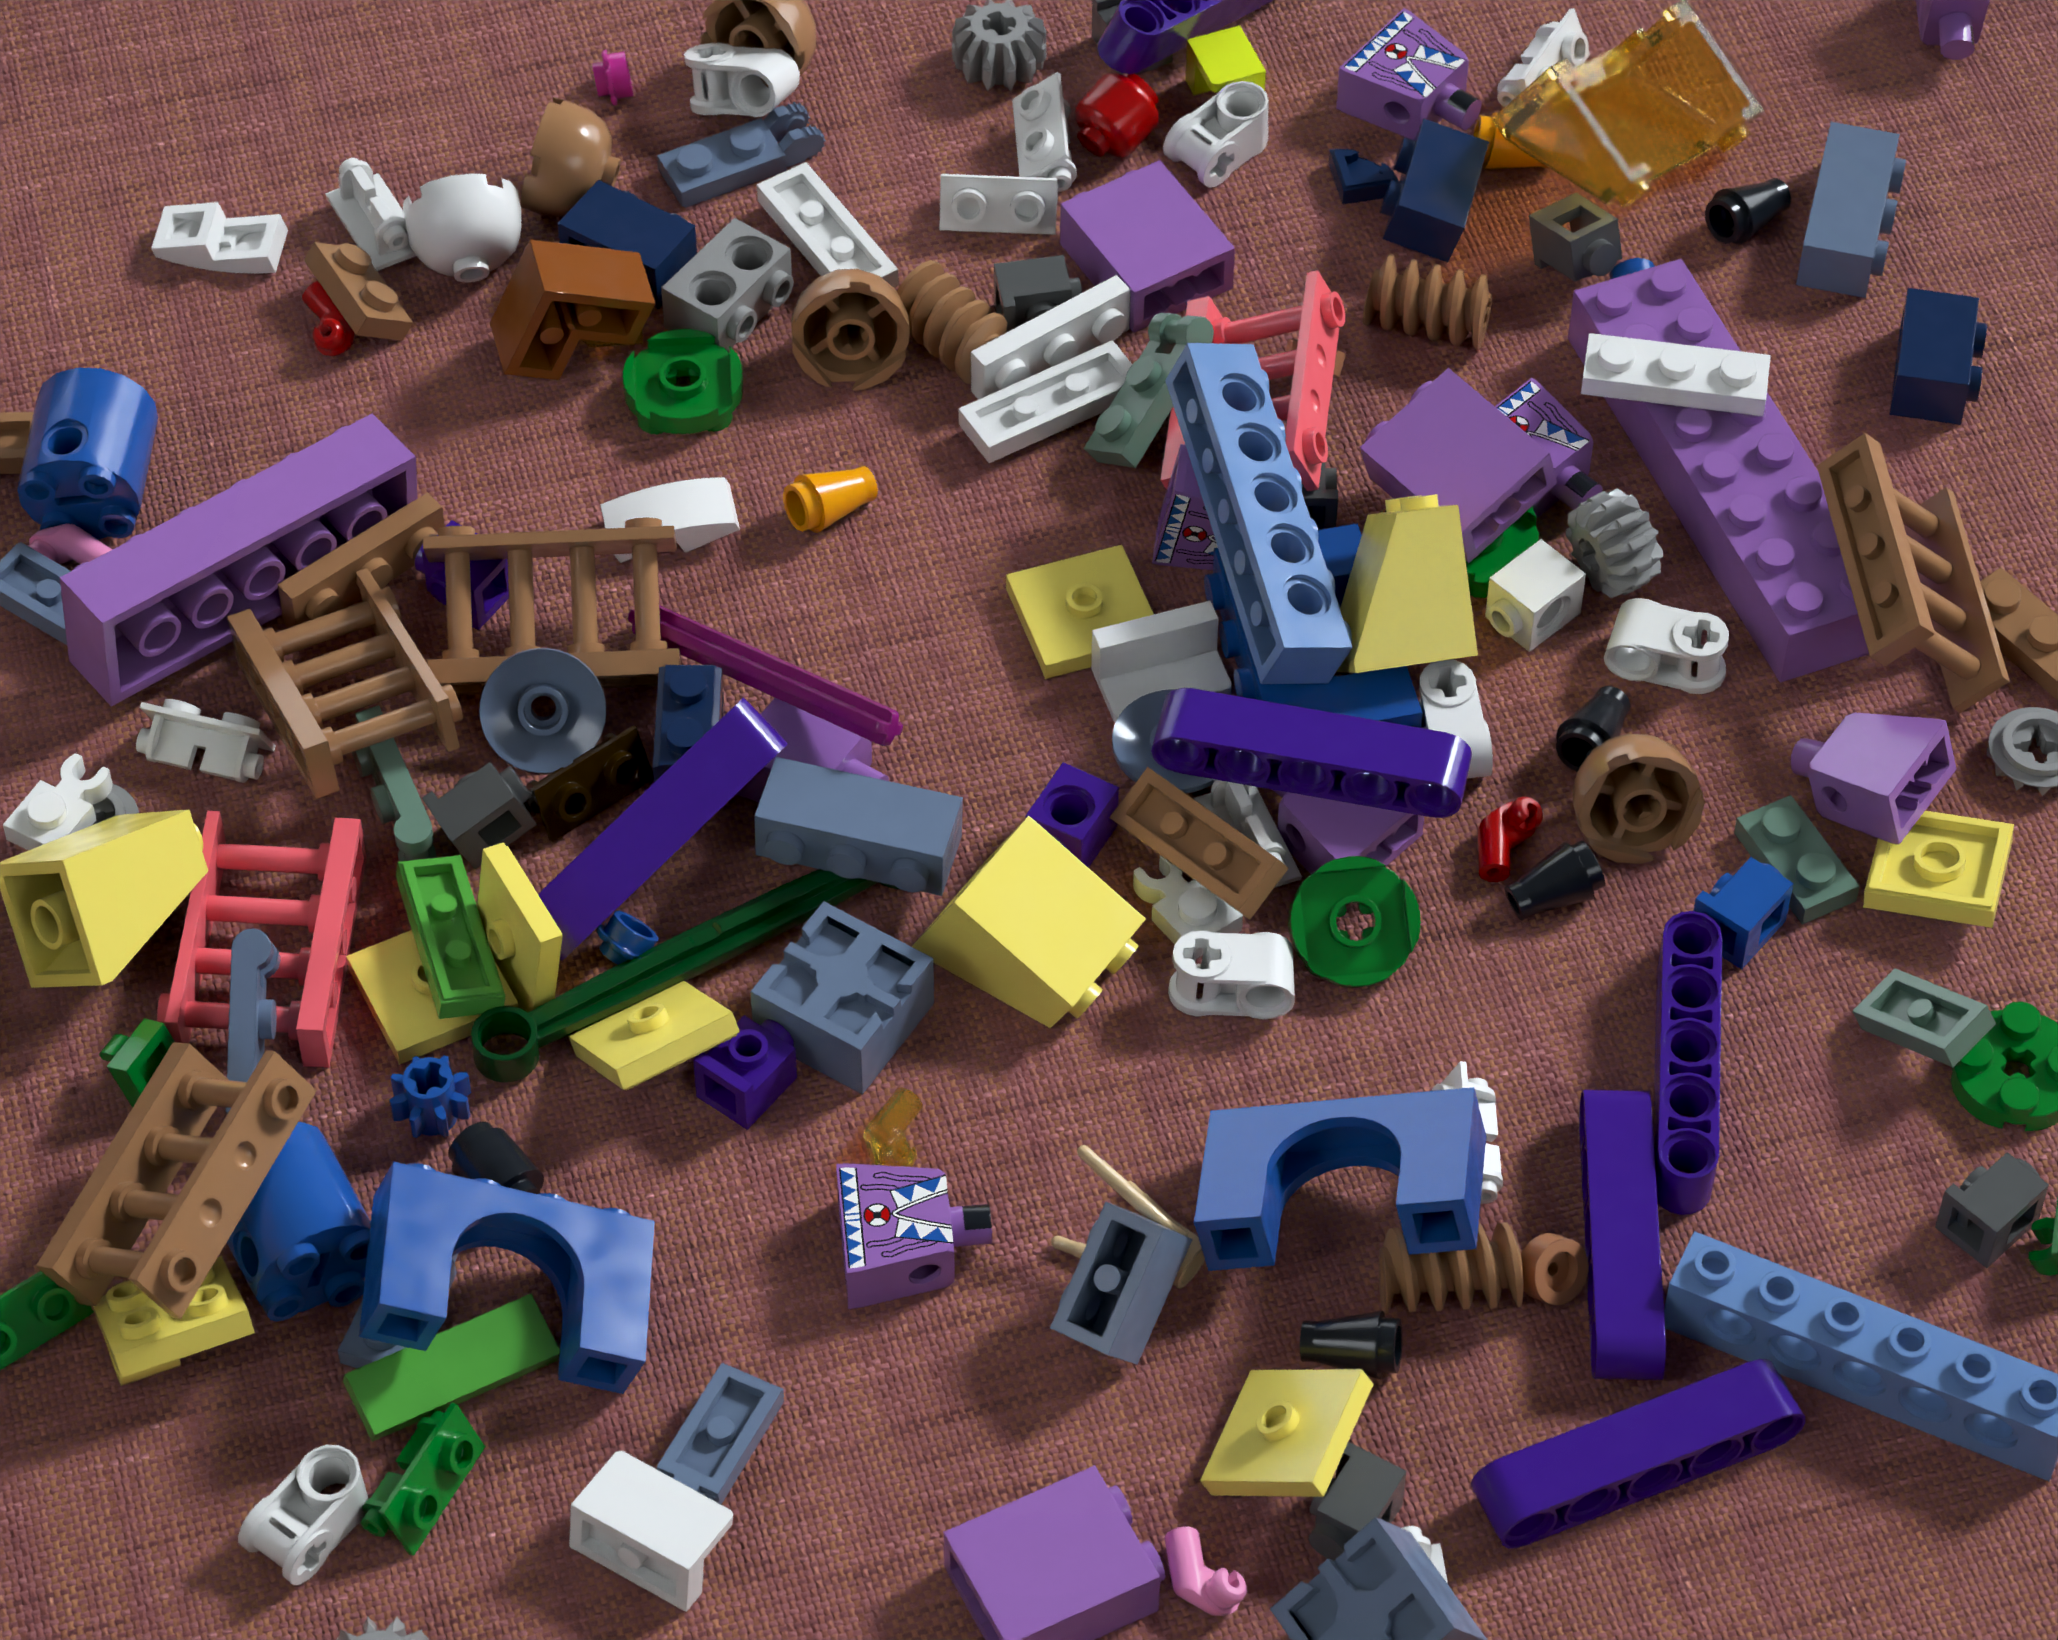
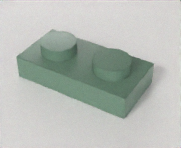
M1791 795L1736 819L1734 834L1751 857L1760 863L1772 865L1783 877L1794 883L1789 908L1802 925L1857 901L1859 884Z
M1896 968L1852 1011L1862 1030L1950 1067H1954L1996 1024L1987 1005Z

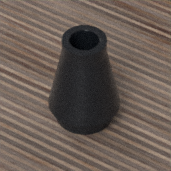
M1771 178L1761 183L1721 189L1715 193L1712 200L1706 206L1705 221L1711 234L1722 243L1743 244L1775 216L1790 207L1791 194L1787 185L1778 178Z
M1612 686L1601 687L1592 699L1558 727L1556 751L1560 760L1567 767L1578 772L1580 766L1593 749L1608 739L1620 736L1624 719L1630 710L1629 698L1623 691Z
M1579 841L1571 846L1567 842H1563L1519 879L1506 885L1504 890L1513 911L1520 920H1524L1535 914L1593 900L1594 892L1605 886V878L1595 855L1584 841Z
M1377 1311L1322 1321H1303L1300 1332V1358L1302 1362H1316L1339 1369H1362L1368 1377L1381 1379L1383 1373L1399 1372L1402 1357V1324L1400 1318H1385L1384 1311Z

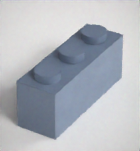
M1836 122L1830 123L1803 243L1796 285L1866 298L1870 275L1882 277L1889 242L1878 240L1879 233L1891 235L1898 200L1887 199L1888 192L1900 194L1906 159L1895 158L1900 134Z
M776 757L754 816L755 852L758 856L767 857L785 865L799 864L831 871L844 878H862L894 885L907 892L921 891L942 896L962 838L963 797Z

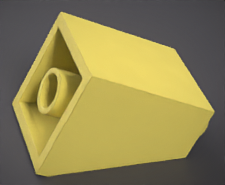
M1437 494L1385 500L1386 512L1367 515L1340 610L1343 619L1349 624L1351 629L1353 648L1336 672L1361 673L1478 656L1459 506H1439Z
M190 809L117 815L0 862V891L31 988L100 986L116 978L208 872L202 852L203 838L200 830L193 822Z
M1028 816L980 866L912 947L932 957L933 963L1051 1028L1067 1012L1078 1019L1103 990L1094 981L1105 968L1114 975L1132 956L1139 945L1131 939V936L1146 918L1034 819Z

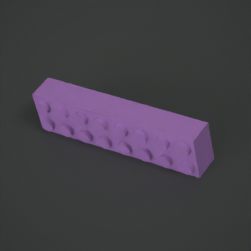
M1682 259L1574 290L1568 340L1584 366L1589 333L1740 351ZM1768 393L1763 416L1604 397L1780 683L1869 654L1819 472Z

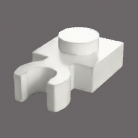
M73 754L67 758L60 770L61 781L54 787L40 780L5 821L3 828L6 840L26 850H31L93 825L96 821L93 804L104 800L112 790L113 783L110 770L103 766L93 778L79 780L86 772L82 756Z
M1160 856L1159 870L1166 876L1165 878L1153 879L1140 867L1134 870V891L1142 900L1153 904L1152 921L1174 944L1181 936L1192 931L1203 930L1213 933H1239L1242 931V914L1195 880L1188 883L1182 877V871ZM1202 948L1197 950L1196 959L1203 955Z

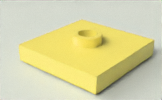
M1123 545L1006 574L1007 592L1045 679L1091 667L1092 630L1154 615Z
M1924 811L1899 845L1878 838L1864 891L1863 908L1993 928L2013 841L2014 824Z
M504 842L484 848L482 852L477 908L493 958L514 994L520 1009L528 1013L555 998L563 934L510 848Z
M412 930L346 956L348 969L399 1065L412 1060L415 1056H422L471 1036L473 1024L480 1015L439 1019ZM495 962L505 993L504 1006L519 1008L514 994Z
M682 981L568 1037L576 1057L621 1089L627 1091L736 1037L740 1031L732 1011L687 982Z
M1362 1369L1250 1370L1200 1482L1212 1496L1324 1497L1373 1383Z

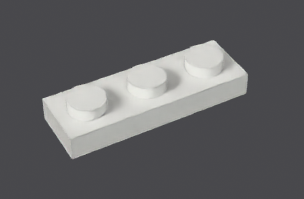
M807 162L756 184L757 201L820 276L837 269L857 268L880 276L893 287L899 285L898 268Z
M1115 275L971 351V392L978 399H981L1085 353L1103 343L1114 341L1123 332L1129 330L1130 288Z
M1589 333L1581 394L1763 416L1771 355Z
M1113 340L958 408L959 426L987 462L991 463L1103 413L1109 408L1125 382L1127 371L1132 363Z

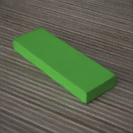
M461 855L397 862L396 880L439 1019L480 1015L491 1008L504 1006L505 993Z
M528 1294L436 1334L426 1351L406 1347L348 1372L344 1375L343 1383L373 1442L419 1422L422 1417H430L434 1411L442 1412L446 1410L451 1402L458 1405L556 1362L560 1357V1349L532 1294Z

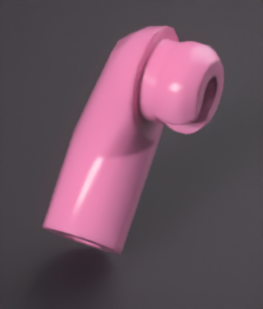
M62 524L39 530L29 539L30 545H28L58 564L72 560L79 564L90 562L113 550L74 524Z
M1178 1527L1167 1532L1165 1535V1545L1172 1587L1176 1595L1211 1616H1225L1236 1611L1239 1602L1246 1595L1247 1588L1241 1574L1236 1570L1228 1574L1226 1568L1214 1571L1204 1566L1197 1529Z

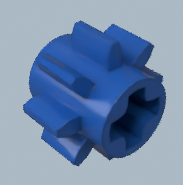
M444 1055L440 1059L433 1057L420 1059L418 1056L412 1058V1063L405 1069L403 1075H391L394 1097L389 1101L392 1118L394 1121H402L409 1118L412 1137L418 1138L421 1134L428 1136L441 1134L443 1137L449 1136V1130L455 1125L457 1119L470 1118L467 1098L471 1094L469 1075L467 1072H459L453 1075L448 1056Z

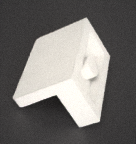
M1211 601L1092 630L1091 670L1114 722H1116L1121 712L1134 700L1156 691L1193 688L1231 694L1232 683L1217 651L1218 616Z
M617 1451L572 1502L569 1547L687 1612L702 1593L704 1559L732 1526L733 1512L626 1452Z

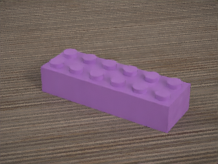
M372 413L349 426L339 428L332 435L299 452L289 454L282 461L256 475L236 482L229 489L183 510L176 517L155 528L131 537L124 544L96 559L78 565L71 572L60 577L69 662L112 707L232 642L227 616L251 609L261 626L282 615L277 584L417 499L416 456Z

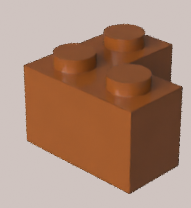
M530 239L490 321L503 372L505 375L559 380L579 339L635 345L655 305V301L639 252Z

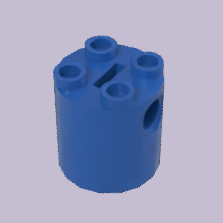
M78 367L58 372L42 384L36 399L17 488L21 507L35 522L40 524V530L62 524H74L96 539L106 537L125 538L133 533L136 519L141 509L158 422L155 401L144 387L122 374L102 368Z
M303 1122L297 1123L227 1241L255 1298L262 1305L267 1317L275 1322L287 1320L299 1312L307 1311L327 1301L333 1307L349 1305L362 1296L364 1292L363 1278L366 1273L371 1220L328 1141L318 1127Z

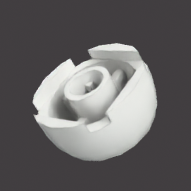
M475 173L452 175L420 186L421 198L412 203L408 195L403 201L405 229L411 249L428 268L443 275L452 276L457 281L476 282L486 278L490 271L500 267L515 252L520 240L521 205L518 189L511 181L503 178V188L487 185L486 175Z

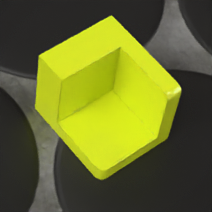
M1240 25L1187 39L1185 80L1193 95L1208 91L1220 92L1223 87L1239 81L1255 83L1265 91L1266 70Z

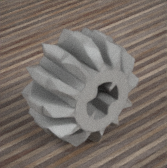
M986 0L983 7L967 5L963 17L955 19V26L952 29V59L955 61V69L963 71L967 83L982 80L987 91L995 84H1003L1011 91L1016 80L1031 83L1033 75L1037 70L1043 69V63L1046 60V28L1044 27L1043 19L1035 17L1031 5L1015 7L1013 0H1006L1004 3L996 4L992 0Z
M1618 488L1609 492L1602 491L1580 503L1576 509L1568 513L1569 528L1566 529V537L1572 544L1573 551L1571 556L1576 558L1580 565V570L1586 573L1591 587L1597 592L1602 591L1610 598L1620 594L1627 595L1648 584L1650 579L1661 573L1660 559L1663 557V549L1656 539L1659 531L1652 527L1649 521V512L1640 509L1638 500L1632 494L1626 495Z

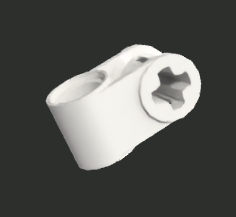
M708 43L692 47L684 53L686 66L692 68L695 95L690 99V106L692 112L696 114L765 116L792 94L799 84L800 73L796 62L789 54L776 48L734 47L724 43ZM760 77L765 80L769 88L763 84Z
M1246 81L1233 82L1223 87L1218 94L1192 113L1181 117L1172 126L1164 140V155L1174 162L1183 161L1198 172V180L1209 188L1223 183L1233 171L1253 156L1261 153L1267 145V93L1261 86Z
M1630 599L1621 604L1604 654V662L1611 672L1629 681H1645L1681 689L1691 694H1705L1713 692L1720 687L1725 679L1726 663L1722 654L1728 647L1729 631L1726 624L1719 617L1710 613L1693 612L1661 605L1649 599ZM1702 630L1707 631V642L1704 645H1701ZM1696 661L1698 662L1697 676L1693 677L1691 675L1692 664Z
M1454 659L1431 662L1422 671L1419 681L1421 697L1419 704L1423 712L1421 728L1450 733L1466 741L1472 752L1467 778L1491 776L1493 768L1491 737L1488 724L1483 718L1476 678L1472 670L1464 663Z
M1200 930L1181 936L1174 945L1172 960L1177 971L1171 976L1168 994L1172 1004L1181 1012L1193 1016L1226 1015L1274 1019L1292 1010L1295 1004L1293 947L1286 937L1270 932L1237 934L1213 933ZM1199 948L1203 949L1202 964H1196V955ZM1198 983H1204L1202 998L1198 999L1196 998Z
M324 1445L313 1449L304 1456L300 1464L269 1496L263 1498L247 1515L238 1535V1543L248 1552H262L282 1567L283 1577L291 1584L301 1585L317 1573L336 1546L355 1526L361 1523L365 1515L362 1506L368 1499L357 1458L350 1450L339 1445ZM335 1483L346 1484L345 1488L338 1493L331 1495L320 1494L329 1485Z

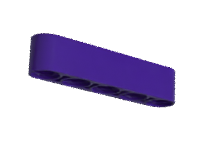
M1122 0L1098 42V53L1104 63L1112 69L1127 74L1137 73L1187 47V39L1213 33L1274 0Z
M1193 688L1175 689L1166 695L1151 748L1152 756L1159 765L1167 770L1181 774L1434 818L1452 816L1459 811L1472 757L1471 748L1466 741L1446 732Z
M744 697L538 893L563 934L560 952L561 961L578 947L788 745L783 737Z
M1695 911L1678 913L1672 916L1665 924L1656 980L1653 1136L1657 1202L1667 1211L1679 1215L1694 1214L1702 1210L1709 1203L1719 1159L1722 934L1720 927L1714 919L1704 913ZM1679 1114H1686L1693 1117H1684ZM1684 1169V1170L1691 1171V1172H1693V1173L1687 1174V1173L1680 1172V1171H1678V1170Z
M1582 1090L1579 1108V1138L1585 1252L1588 1258L1587 1298L1592 1378L1663 1380L1666 1359V1336L1650 1091Z
M1757 1359L1500 1457L1480 1469L1473 1477L1470 1485L1502 1546L1506 1548H1519L1775 1449L1794 1438L1803 1429L1806 1420L1773 1362L1768 1359Z

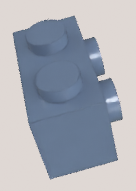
M1105 1202L1098 1220L1089 1233L1086 1247L1072 1279L1061 1296L1059 1308L1050 1328L1108 1356L1138 1364L1193 1239L1139 1214Z

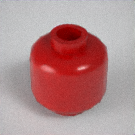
M1113 72L1106 73L1098 79L1074 108V118L1080 128L1077 133L1078 140L1088 151L1098 157H1103L1106 152L1119 158L1132 154L1159 122V112L1156 108L1158 97L1155 91L1146 81L1134 73H1123L1122 75Z

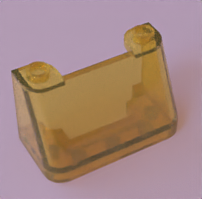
M1681 0L1662 12L1663 16L1646 32L1642 27L1635 30L1617 47L1573 68L1567 58L1550 66L1502 109L1492 121L1505 140L1602 203L1609 205L1618 200L1622 208L1647 193L1652 188L1649 183L1717 146L1724 154L1742 143L1752 134L1747 125L1760 115L1764 109L1686 0Z

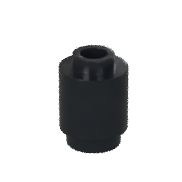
M478 1122L464 1129L449 1147L448 1157L453 1163L452 1172L455 1176L469 1179H490L504 1187L540 1194L544 1182L543 1174L504 1129L493 1128L488 1122Z

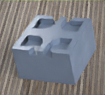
M823 901L802 927V936L797 943L790 942L784 949V959L780 964H772L750 991L752 1020L759 1025L766 1019L778 1022L793 1038L794 1047L796 1048V1059L863 1095L933 1006V958Z
M1377 1517L1344 1544L1345 1552L1334 1561L1327 1559L1317 1567L1320 1573L1308 1584L1301 1581L1270 1608L1291 1640H1487L1411 1532Z

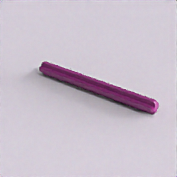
M659 605L661 640L667 642V649L679 648L680 655L702 665L722 668V674L881 746L890 745L895 736L901 735L903 724L899 722L898 711ZM630 610L627 620L632 623V632L635 634V610Z

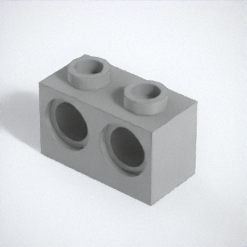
M734 218L661 287L664 328L667 330L694 329L707 332L715 336L716 345L725 348L727 351H729V346L732 348L737 342L745 341L753 332L755 325L773 307L781 306L792 291L794 280L791 269V248Z

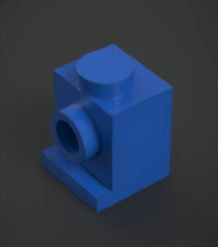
M1750 857L1734 875L1730 873L1722 875L1712 888L1710 894L1703 890L1695 898L1693 911L1704 913L1715 920L1722 934V958L1742 970L1786 922L1794 883L1783 877L1772 865L1760 863Z

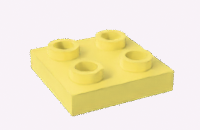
M222 1256L217 1257L181 1319L172 1318L131 1281H125L113 1286L106 1295L102 1296L97 1306H93L97 1322L104 1336L121 1386L181 1366V1358L255 1333L248 1309Z

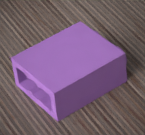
M1161 160L1138 170L1129 171L1118 179L1088 192L1079 193L1072 199L1060 203L1061 246L1094 286L1117 275L1130 288L1129 328L1133 333L1148 327L1151 319L1158 313L1177 314L1186 310L1189 300L1206 296L1212 298L1233 288L1235 247Z
M1449 368L1434 381L1422 384L1414 392L1410 402L1391 420L1383 421L1375 426L1367 436L1365 443L1360 446L1369 478L1393 499L1437 494L1439 506H1459L1465 560L1468 563L1557 484L1550 452Z
M1095 1465L943 1532L944 1567L985 1640H1095L1159 1611L1160 1581L1165 1580L1164 1567L1155 1547L1150 1541L1140 1543L1130 1526L1133 1523V1518L1124 1494L1116 1485L1108 1488Z

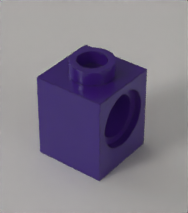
M1063 762L1025 815V819L1028 816L1034 819L1089 868L1118 826L1109 817L1118 807L1119 787Z

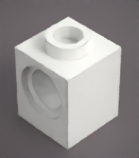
M1540 539L1489 578L1485 617L1491 622L1497 632L1505 637H1511L1530 652L1581 613L1586 573Z

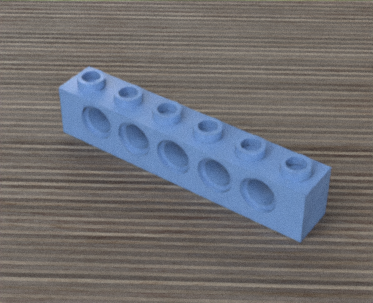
M1187 343L1165 381L1260 683H1329L1353 648L1352 633L1349 624L1343 619L1335 595L1334 577L1332 572L1326 567L1318 543V528L1315 521L1310 518L1302 494L1300 473L1293 467L1285 442L1284 424L1276 415L1269 393L1268 375L1265 370L1261 369L1254 344Z
M1693 1232L1669 1283L1664 1308L1665 1329L1748 1362L1757 1359H1768L1773 1362L1779 1374L2050 1481L2058 1462L2057 1373L1706 1235Z

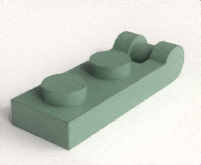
M1158 313L1151 319L1148 327L1149 343L1139 359L1127 371L1125 382L1109 408L1098 418L1095 430L1083 448L1098 463L1136 468L1173 408L1165 380L1187 343H1212L1214 330L1208 319L1188 315L1181 317L1178 314Z
M378 705L355 713L356 722L360 723L382 715L380 706ZM394 738L352 752L361 777L372 774L376 786L370 788L381 823L385 824L392 821L394 824L395 841L399 849L398 860L408 861L437 858L433 845L434 837L431 821Z

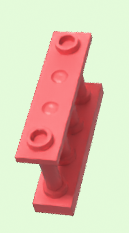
M1316 270L1307 272L1303 305L1231 322L1229 318L1222 317L1210 296L1189 300L1185 316H1199L1208 319L1214 330L1212 343L1243 344L1299 331L1296 350L1258 359L1261 369L1265 370L1269 380L1293 375L1291 394L1272 398L1277 418L1281 421L1287 420L1285 442L1293 467L1299 471L1306 491L1318 490L1321 466L1328 458V446L1325 436L1339 327H1343L1345 324V309L1339 294L1335 291H1330L1323 277ZM1174 407L1170 413L1160 478L1166 490L1180 445H1185Z
M207 810L202 833V852L208 872L190 893L171 992L161 993L159 997L157 1021L165 1024L174 1041L178 1043L190 1042L192 1028L229 1030V1003L197 1002L203 974H231V949L208 948L213 921L308 926L309 933H314L311 947H302L300 953L279 952L281 960L279 968L274 975L269 977L298 979L299 986H304L301 1001L292 1000L290 1007L276 1006V1032L288 1033L290 1040H298L304 1067L329 1068L348 966L346 956L350 954L367 859L361 819L335 818L330 843L322 842L319 849L226 844L220 811ZM224 869L318 874V880L323 881L321 895L312 894L309 901L218 896Z

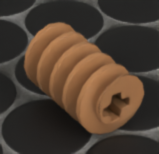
M1388 254L1380 269L1376 268L1371 278L1363 310V325H1370L1379 312L1383 330H1393L1402 317L1404 332L1406 335L1414 336L1425 322L1427 337L1431 341L1440 339L1448 327L1450 342L1454 346L1462 345L1468 334L1472 332L1473 347L1479 351L1485 339L1492 306V294L1488 291L1487 275L1480 274L1472 289L1465 287L1464 270L1457 269L1449 284L1442 282L1441 265L1434 264L1426 279L1419 277L1418 260L1411 259L1403 274L1396 272L1395 255Z
M933 260L926 261L913 269L897 289V293L908 314L909 334L918 344L924 345L933 357L940 358L945 367L955 371L964 383L971 385V351L1005 334L1007 321L1001 314L991 313L992 309L986 301L975 300L976 296L969 287H960V282L953 274H944V269L939 262Z
M1508 1222L1496 1224L1490 1242L1484 1228L1479 1224L1477 1249L1410 1255L1400 1228H1389L1383 1246L1379 1251V1289L1382 1311L1388 1314L1394 1294H1401L1408 1312H1416L1421 1293L1426 1292L1429 1294L1435 1311H1443L1449 1291H1455L1463 1310H1470L1476 1290L1483 1291L1490 1309L1498 1307L1503 1289H1510L1516 1306L1521 1307L1523 1300L1521 1254Z

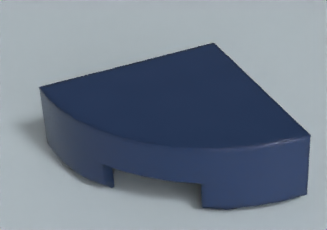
M1351 149L1329 150V167L1342 205L1384 199L1390 181L1399 182L1396 174L1389 166L1381 163V166L1370 160L1359 157V151Z

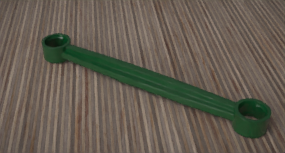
M822 869L813 871L666 940L639 955L640 958L628 959L528 1013L513 1006H499L485 1011L476 1019L471 1031L475 1066L483 1076L496 1082L507 1083L523 1079L537 1066L539 1048L584 1029L682 981H688L808 921L823 901L836 906L876 883H880L888 888H899L894 885L862 878H844L831 871ZM500 1034H515L528 1041L521 1050L508 1055L494 1054L483 1047L489 1039Z

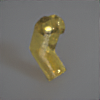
M897 1088L864 1129L863 1138L872 1165L912 1167L916 1162V1147L910 1148L904 1131L923 1109V1104L917 1095L906 1088Z

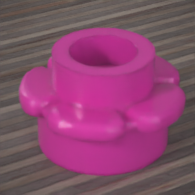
M603 50L601 53L602 62L592 63L596 88L599 97L610 95L611 103L616 106L618 105L617 99L634 96L625 51L608 54L607 50Z

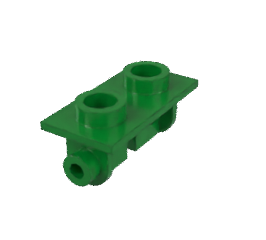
M41 1270L1 1294L0 1370L93 1314L92 1307L79 1304L73 1294L65 1288L58 1286Z
M451 1402L445 1413L434 1411L431 1417H422L416 1425V1431L396 1459L399 1467L406 1470L405 1473L402 1475L387 1472L371 1498L367 1499L362 1506L365 1515L361 1520V1525L368 1532L378 1537H384L388 1530L393 1531L409 1555L414 1556L485 1449V1445L456 1403Z

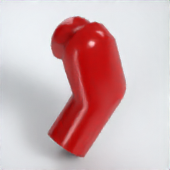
M319 281L312 283L304 291L302 301L320 319L318 328L314 327L312 333L315 346L324 355H342L352 346L355 333Z
M1527 796L1518 797L1514 802H1508L1497 808L1480 822L1478 827V867L1481 879L1488 882H1500L1510 876V851L1534 834L1535 828L1542 823V808L1536 800Z

